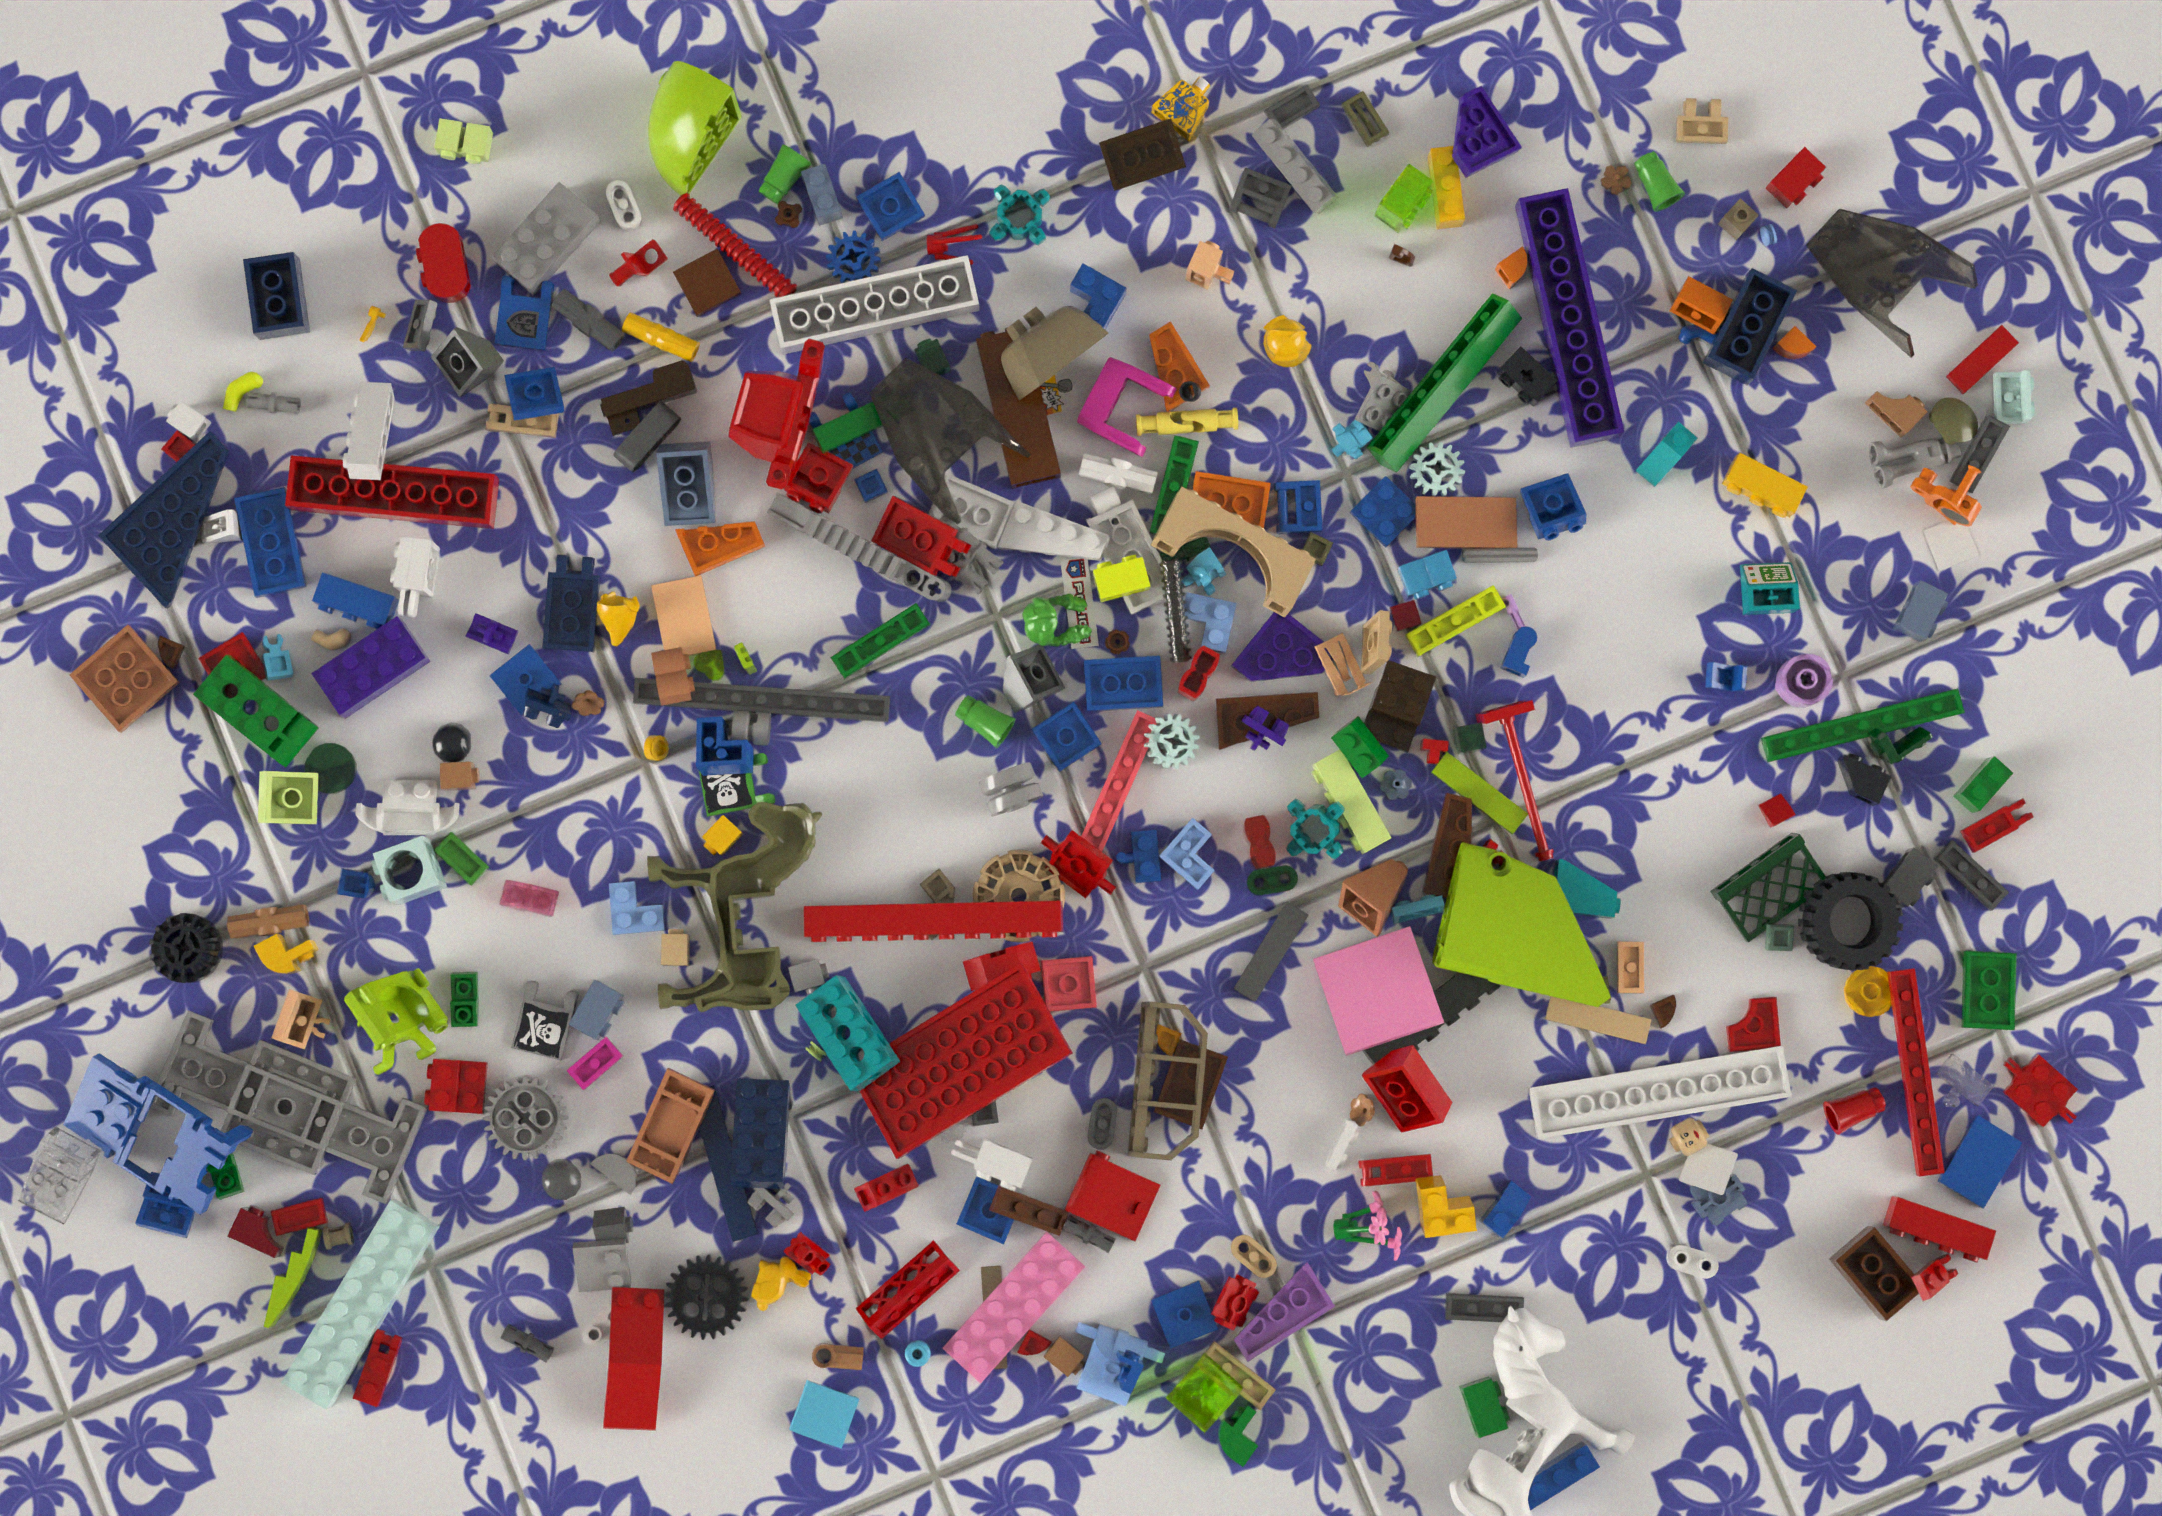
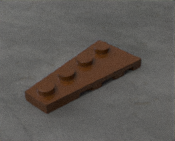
M1318 692L1216 698L1219 750L1249 741L1245 737L1248 731L1256 735L1259 733L1242 722L1244 716H1249L1250 712L1257 705L1269 712L1262 724L1268 729H1271L1277 718L1289 724V727L1319 718Z
M1445 793L1422 889L1423 893L1435 896L1442 895L1443 898H1447L1459 847L1462 842L1471 844V798Z

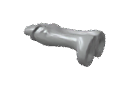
M1943 438L1920 440L1894 448H1886L1880 441L1871 442L1869 445L1871 465L1873 467L1878 466L1874 470V477L1881 488L1891 486L1895 478L1921 472L1923 468L1933 469L1944 463H1950L1954 458L1961 457L1959 444L1957 442L1953 445L1947 444ZM1906 457L1913 458V460L1901 464L1882 465Z

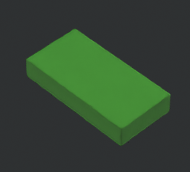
M450 832L433 850L471 886L489 868L453 832Z

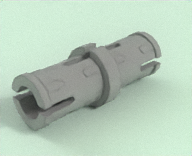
M248 392L247 394L250 397L246 398L247 408L269 410L270 413L281 411L299 414L300 409H297V407H301L300 398L278 396L277 393L268 395Z

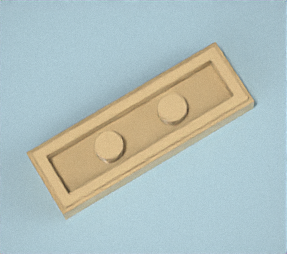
M1213 1341L1198 1361L1259 1410L1262 1409L1276 1390L1215 1341Z

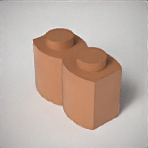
M682 647L652 652L661 706L692 700L690 692H695L692 676L687 677L686 671L691 669L689 655L683 654Z

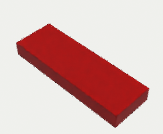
M2001 325L1945 377L1964 394L2019 342Z

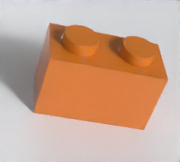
M1688 276L1669 311L1714 335L1724 320L1733 299Z

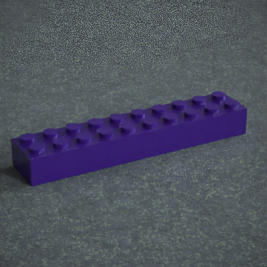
M1566 188L1519 198L1515 209L1527 254L1528 266L1553 374L1558 380L1556 387L1570 448L1620 438L1625 431L1569 189Z

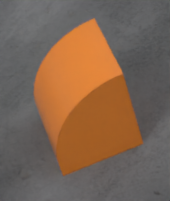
M1522 246L1499 262L1495 268L1509 289L1520 281L1526 270L1527 254L1524 247Z
M1794 326L1772 349L1782 357L1799 359L1810 354L1817 346Z

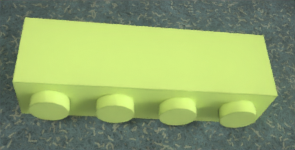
M1341 750L1314 763L1312 775L1318 785L1323 784L1327 792L1324 796L1329 805L1338 801L1345 808L1338 821L1343 829L1348 828L1352 837L1349 840L1355 851L1360 850L1363 855L1390 840L1389 832Z

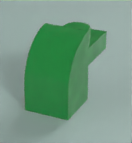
M1248 1404L1244 1408L1241 1406L1237 1408L1231 1417L1234 1420L1232 1425L1222 1419L1218 1430V1438L1223 1451L1242 1467H1244L1258 1447L1256 1442L1242 1433L1256 1414V1410Z

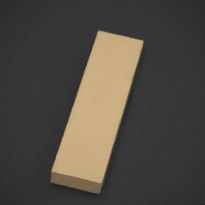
M1550 996L1545 1020L1641 1044H1646L1652 1020L1601 1006L1584 1005Z

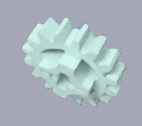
M1430 442L1428 450L1420 447L1419 453L1421 456L1414 454L1412 459L1417 463L1410 464L1409 469L1415 470L1411 474L1410 479L1418 480L1414 487L1422 486L1424 488L1422 494L1425 495L1429 490L1432 491L1431 495L1434 497L1437 495V492H1440L1442 497H1445L1447 489L1453 493L1456 490L1454 484L1460 485L1462 483L1458 476H1463L1465 470L1459 469V467L1465 462L1464 460H1457L1460 452L1452 453V445L1445 449L1443 448V443L1439 442L1438 446L1434 448L1433 443ZM1431 454H1434V457L1430 462H1422L1424 458ZM1444 456H1446L1451 461L1452 465L1448 464V462L1444 459ZM1435 465H1439V469L1443 470L1439 475L1435 474L1433 469ZM1422 475H1426L1427 478L1430 480V483H1428ZM1452 477L1447 484L1440 486L1442 479Z
M1164 714V719L1156 717L1155 721L1157 724L1148 725L1152 730L1151 733H1144V736L1149 738V742L1145 743L1144 747L1151 749L1147 756H1155L1153 763L1158 765L1162 763V768L1169 769L1171 765L1173 769H1179V763L1181 765H1188L1186 758H1195L1192 750L1199 749V746L1194 744V740L1199 739V735H1193L1192 733L1196 726H1188L1190 719L1183 718L1181 720L1180 714H1174L1173 718L1171 714ZM1166 726V730L1159 733ZM1164 738H1171L1179 742V744L1172 745L1169 741L1164 740ZM1184 749L1183 752L1177 756V753L1180 750Z

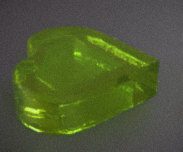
M722 650L703 652L695 656L693 664L699 672L705 673L712 681H718L723 678L725 667Z

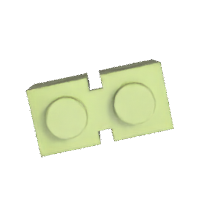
M439 118L434 148L441 155L440 157L448 160H455L456 157H465V161L473 164H480L481 161L488 162L493 138L490 126L467 123L465 128L462 127L463 123L460 121Z

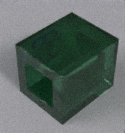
M929 338L917 344L918 348L914 349L915 356L927 381L951 371L950 364L938 339L932 341Z
M1482 723L1460 726L1453 730L1458 755L1483 751L1487 748Z

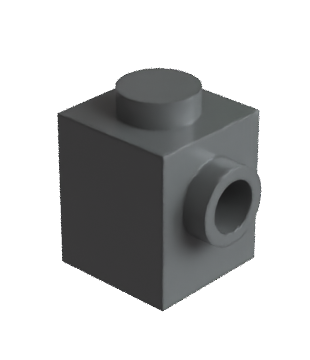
M625 1207L594 1211L592 1228L596 1241L626 1239V1243H629V1233L633 1232V1220L631 1216L627 1217Z

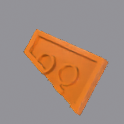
M1171 321L1149 334L1159 379L1177 388L1173 398L1163 396L1166 412H1171L1187 402L1179 394V389L1184 382L1192 381L1197 383L1201 388V392L1211 387ZM1192 385L1190 386L1192 392V397H1194V390Z
M1195 471L1193 490L1200 497L1218 503L1222 509L1240 515L1243 520L1252 525L1264 528L1271 483Z
M755 521L724 524V526L718 527L703 526L698 527V529H675L695 576L766 547Z

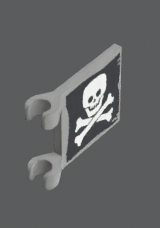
M528 981L525 986L524 998L511 1048L562 1060L570 1029L568 1024L573 1017L579 994L575 991H568L565 996L564 1007L547 1004L535 1000L539 983Z

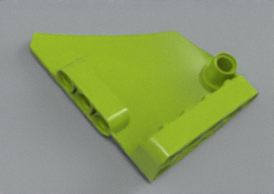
M1462 842L1451 878L1433 952L1432 964L1438 968L1485 978L1493 983L1594 1007H1599L1611 998L1591 950L1556 877L1509 857L1506 853L1499 850ZM1500 855L1503 863L1499 868L1494 869L1491 865L1492 859Z

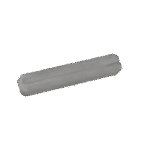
M1465 548L1462 552L1464 563L1536 562L1538 559L1537 548Z

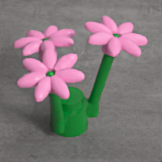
M1372 1191L1375 1201L1369 1204V1207L1352 1213L1342 1214V1219L1334 1220L1333 1229L1337 1240L1345 1239L1346 1242L1387 1245L1388 1248L1394 1249V1261L1400 1256V1246L1402 1245L1401 1228L1397 1227L1395 1238L1385 1239V1235H1389L1388 1229L1384 1228L1388 1220L1386 1216L1387 1211L1382 1207L1383 1201L1378 1191ZM1370 1212L1372 1214L1377 1213L1376 1217L1371 1216L1373 1224H1370V1226L1358 1227L1357 1221L1352 1220ZM1361 1232H1370L1375 1234V1237L1369 1238L1357 1235Z

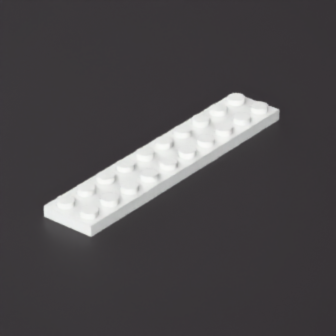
M1783 1046L1528 1088L1537 1139L1792 1097Z

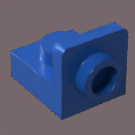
M1126 1349L1125 1353L1118 1350L1116 1354L1118 1360L1128 1364L1127 1367L1123 1366L1118 1376L1119 1385L1122 1391L1131 1394L1144 1364L1139 1359V1354Z

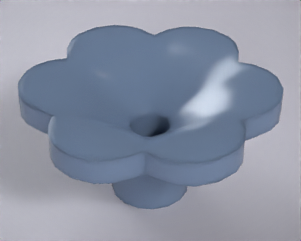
M1401 769L1395 772L1387 771L1384 774V780L1380 783V789L1386 793V797L1389 800L1406 798L1409 794L1408 789L1412 787V780L1406 777L1405 771Z

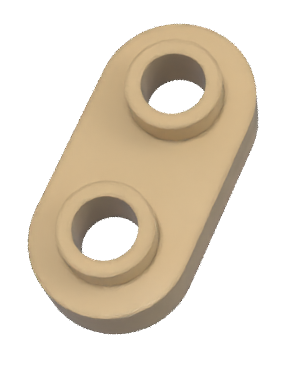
M1239 1235L1233 1239L1231 1243L1233 1256L1260 1278H1268L1274 1274L1277 1268L1276 1259L1258 1242L1248 1235ZM1241 1243H1247L1248 1250L1244 1253L1239 1251ZM1260 1260H1266L1268 1262V1267L1266 1269L1259 1268L1258 1264Z

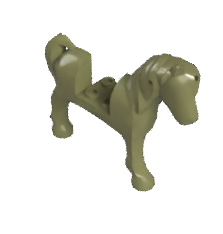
M767 802L756 803L750 809L748 817L751 824L765 833L769 843L753 853L727 858L713 867L677 869L666 864L660 856H647L650 882L663 880L673 889L683 886H699L707 891L711 899L720 937V960L714 974L704 983L690 988L677 989L667 983L658 984L660 1009H667L672 1006L687 1007L696 1004L700 1012H705L717 1006L731 1007L744 1011L772 1009L785 1000L790 993V987L780 970L779 947L739 950V946L743 945L742 930L737 929L736 920H741L740 904L735 903V900L756 899L775 895V888L809 859L811 851L816 844L815 824L822 817V812L812 813L810 808L804 803L787 804L785 806H778ZM776 980V986L769 987Z

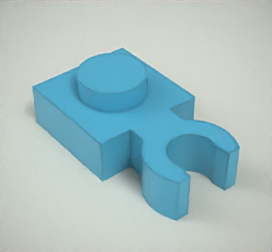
M280 634L276 636L277 644L275 645L268 642L267 636H264L262 641L264 650L268 652L262 655L267 681L291 678L294 674L289 650L281 651L283 638Z

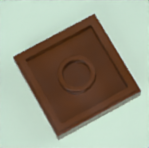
M718 249L673 271L697 317L742 294Z

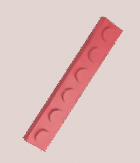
M1138 710L1081 837L1101 852L1106 845L1149 748L1144 747V744L1149 742V738H1146L1144 733H1151L1152 730L1148 727L1149 724H1157L1154 717Z

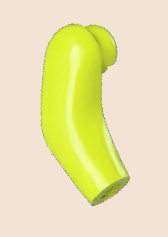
M248 372L232 381L226 389L223 409L236 412L242 397L249 391L260 388L263 385V378L256 372Z

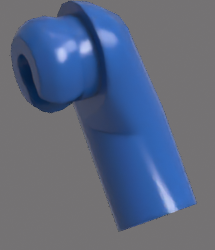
M1691 324L1684 326L1680 330L1681 333L1678 339L1684 344H1689L1691 339L1699 337L1712 344L1717 332L1713 335Z

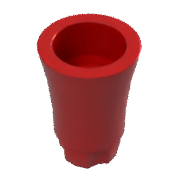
M1877 1087L1862 1090L1842 1098L1824 1101L1823 1103L1827 1121L1837 1135L1864 1120L1876 1116L1877 1113L1883 1112L1886 1106L1884 1097Z

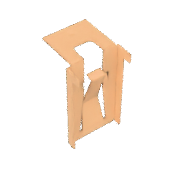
M1343 633L1315 646L1317 654L1333 685L1335 696L1340 694L1341 696L1349 695L1373 683H1364L1366 682ZM1324 648L1327 649V651L1334 659L1339 669V672L1337 671L1336 667L1334 666L1333 662L1331 661L1330 657L1328 656ZM1346 662L1358 688L1349 692L1343 681L1346 682L1351 679Z

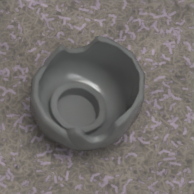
M555 1159L548 1163L542 1172V1186L545 1192L553 1199L567 1200L575 1196L581 1187L580 1171L570 1160Z

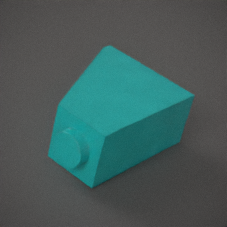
M1678 421L1636 469V472L1655 487L1682 458L1698 437Z
M1564 859L1555 861L1554 877H1556L1573 914L1608 919L1615 918V913L1619 914L1621 899L1617 898V891Z

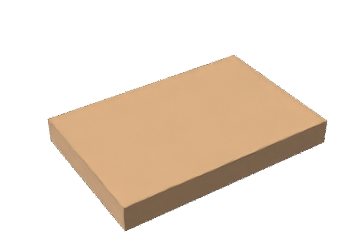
M702 576L651 585L664 650L682 647L683 654H688L689 656L717 651Z

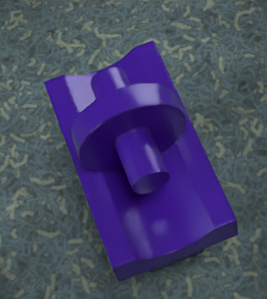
M475 613L465 637L509 655L519 631Z
M1258 705L1250 712L1249 716L1245 715L1242 719L1243 723L1259 732L1257 735L1251 731L1247 732L1245 737L1252 741L1250 749L1255 751L1258 746H1261L1267 750L1270 743L1263 739L1264 736L1283 747L1286 742L1284 737L1288 731L1289 724L1277 718L1271 729L1263 726L1262 724L1269 712Z

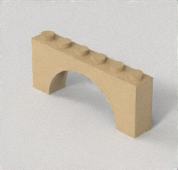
M1181 487L1175 495L1151 543V546L1171 557L1185 543L1202 537L1221 538L1237 544L1254 558L1263 573L1266 595L1262 606L1283 617H1286L1292 610L1316 560L1307 551L1296 549L1289 545L1285 539L1272 536L1261 526L1246 522L1240 515L1230 513L1222 509L1218 503L1208 501L1200 497L1196 491L1188 488L1185 489L1184 487Z

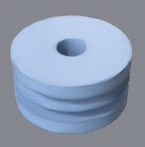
M1772 224L1760 227L1761 239L1765 246L1777 243L1776 232Z

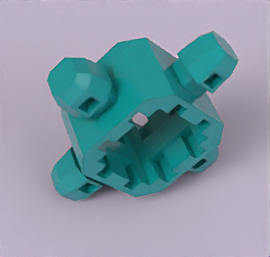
M1002 184L995 188L994 196L1000 203L997 209V221L1000 224L996 223L990 229L989 234L994 241L1002 240L1007 236L1006 233H1008L1014 240H1023L1030 235L1029 239L1035 245L1039 246L1046 240V236L1041 227L1038 228L1042 224V209L1040 206L1043 207L1049 202L1050 195L1045 189H1040L1033 194L1032 198L1026 190H1016L1011 194V191ZM1022 201L1024 204L1026 203L1035 216L1023 228L1017 229L1006 218L1005 211L1009 210L1017 202L1020 203Z
M1294 799L1287 806L1292 817H1297V820L1290 826V835L1294 839L1287 845V852L1291 856H1297L1303 850L1308 854H1317L1325 848L1327 850L1325 853L1331 858L1337 859L1344 852L1341 844L1333 840L1340 833V823L1337 819L1344 813L1345 808L1338 801L1327 808L1321 804H1314L1306 810L1304 808L1305 805L1300 800ZM1312 814L1315 817L1318 815L1324 825L1329 827L1328 831L1330 834L1319 844L1312 842L1311 838L1302 831L1303 827L1301 824Z

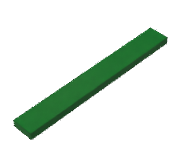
M1957 688L1762 737L1761 741L1768 763L1868 738V733L1875 728L1888 733L1963 714L1965 711L1959 689Z

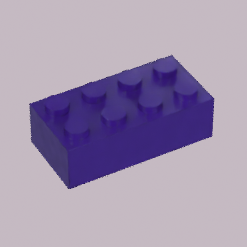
M396 616L311 674L339 716L346 719L431 661L405 622Z

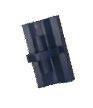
M553 684L550 690L541 687L540 692L527 688L524 716L534 720L537 719L540 711L548 714L546 723L549 726L559 728L564 720L569 721L571 717V703L565 701L566 695L558 693L559 685Z

